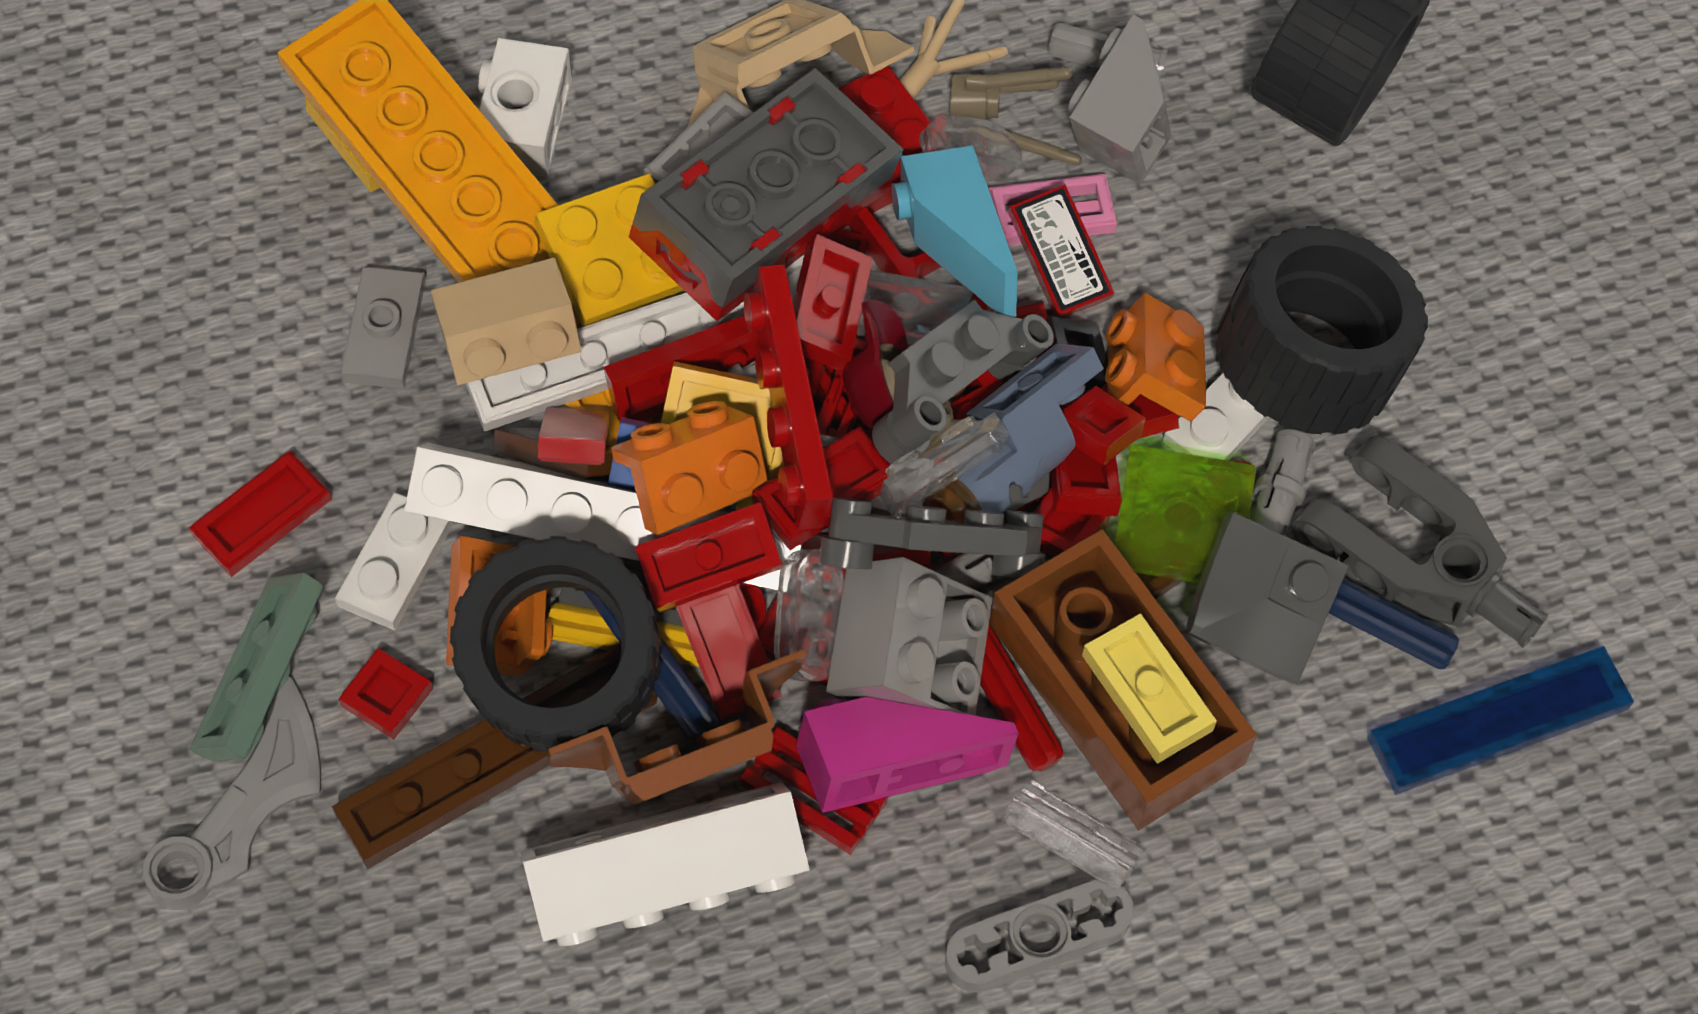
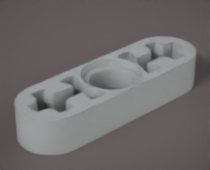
M1096 879L959 929L948 943L945 956L947 974L959 988L969 992H983L1120 941L1130 927L1134 914L1132 898L1120 884L1112 880ZM1100 898L1101 903L1105 907L1116 905L1118 910L1114 913L1111 927L1104 928L1103 923L1099 919H1092L1079 924L1076 933L1081 939L1077 941L1071 939V926L1067 916L1061 909L1065 907L1070 908V918L1072 921L1090 912L1092 899ZM1033 920L1048 922L1055 928L1058 934V944L1048 952H1033L1022 943L1020 938L1021 928ZM1002 930L1008 931V945L1012 955L1018 961L1017 963L1009 964L1008 952L1004 951L988 959L987 972L978 974L973 965L963 967L960 965L959 961L965 958L967 944L975 943L976 948L980 952H987L1000 947L1002 937L998 932Z

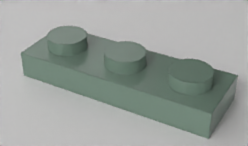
M304 572L268 578L189 750L211 761L245 759L247 754L257 745L264 731L263 718L273 696L284 686L289 677V661L297 643L314 622L316 616V608L314 606L324 585Z

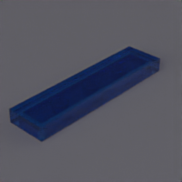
M1601 646L1370 730L1367 739L1394 794L1397 795L1629 710L1634 700L1605 646Z

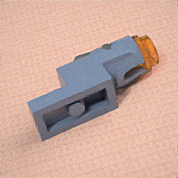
M1055 344L966 413L968 419L981 420L991 425L995 430V436L975 441L951 469L933 482V491L925 497L926 506L946 509V520L964 521L965 509L1003 513L1005 518L1006 510H1016L1046 494L1049 490V472L1062 463L1076 447L1072 430L1059 405L1066 404L1079 397L1085 391L1086 387L1084 384L1104 369L1094 348Z

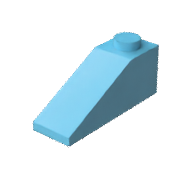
M973 145L901 156V182L892 183V202L897 220L907 219L914 244L996 313L1016 317L1018 271Z

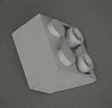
M1132 15L1124 30L1116 28L1107 38L1099 57L1103 64L1092 82L1084 79L1079 84L1069 102L1068 112L1072 113L1069 119L1079 151L1141 185L1172 135L1164 94L1144 20Z
M904 557L873 561L872 569L846 568L826 692L848 701L872 697L975 716L993 598Z

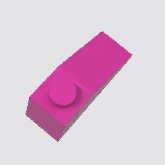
M863 697L846 702L840 699H832L816 705L812 710L804 711L796 748L822 813L887 796L890 797L984 774L1005 767L1009 763L1019 733L1014 722L872 697Z

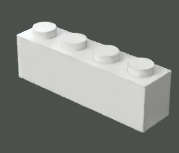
M782 782L520 851L542 940L545 942L557 939L558 946H570L589 941L598 935L597 927L623 921L625 928H637L653 924L664 918V909L689 903L691 910L713 908L730 900L728 892L753 885L758 893L780 890L795 883L794 874L810 870L791 791Z

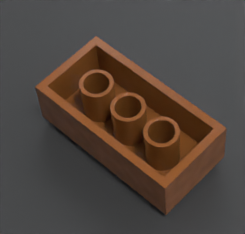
M1103 529L994 592L989 625L1138 831L1246 764L1257 737L1256 732ZM1140 613L1217 720L1211 733L1159 763L1155 762L1082 656L1084 645Z

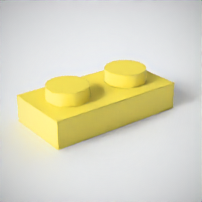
M1141 613L1084 645L1083 658L1156 763L1163 761L1214 730L1217 720Z

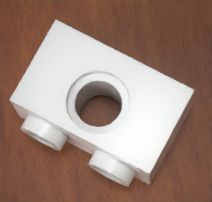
M498 38L492 61L484 60L480 69L478 89L479 95L483 97L479 111L534 176L548 178L572 81L569 50L563 47ZM514 107H524V108H522V109H517V110H512V109H511V108H514Z

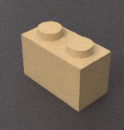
M555 258L430 290L457 386L582 352L571 301Z

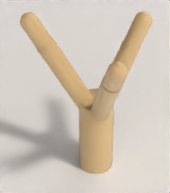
M965 0L952 1L936 32V18L928 16L925 19L918 57L899 80L913 99L916 98L933 76L983 64L1008 54V49L1001 46L939 62L935 60L965 4Z

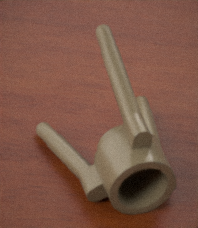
M1070 68L1039 69L994 75L953 74L950 122L965 123L964 136L985 137L1072 165H1080L1082 163V157L1078 154L986 124L987 118L998 119L1000 94L1056 89L1059 86L1058 80H1066L1072 77V70Z

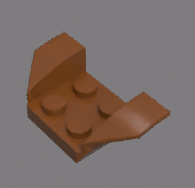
M803 649L747 671L743 681V701L745 714L751 726L750 730H744L740 719L696 737L695 740L699 750L681 756L679 748L675 744L633 762L637 774L627 778L606 726L548 749L550 767L588 768L606 771L611 786L631 805H636L772 750L773 734L771 728L774 727V717L766 699L801 669L802 662L807 653Z

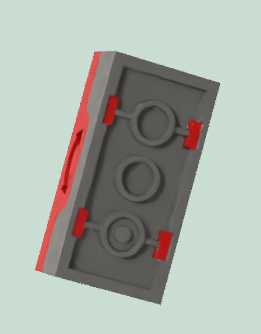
M814 68L642 193L628 237L718 322L744 302L746 293H753L759 267L785 265V268H788L805 254L806 246L816 234L825 238L885 193L904 149L822 73Z

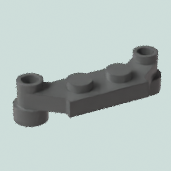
M973 300L888 363V366L896 374L893 409L879 419L872 430L873 443L879 454L892 464L905 465L923 453L930 444V438L944 429L947 424V414L942 404L987 370L998 380L1009 381L1035 361L1036 356L1052 345L1054 336L1050 325L1045 319L1034 314L1020 319L982 310L976 300Z
M833 497L829 535L822 536L819 564L849 569H872L874 544L910 550L994 555L992 574L1018 579L1045 563L1046 553L1040 552L1044 514L1006 510L1004 518L1003 513L965 509L964 521L946 520V509L907 505L906 517L871 514L872 501Z

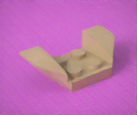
M784 0L693 46L695 74L700 84V89L688 126L724 92L749 109L742 88L746 86L760 87L775 81L782 74L780 69L797 60L803 62L815 60L833 50L854 67L871 75L914 53V47L897 39L887 31L860 30L856 25L851 24V21L839 11L807 0Z

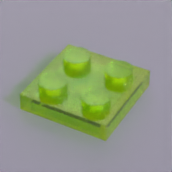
M1131 444L1127 457L1121 495L1122 503L1118 515L1114 545L1137 573L1199 583L1226 513L1234 512L1247 519L1250 518L1256 466Z

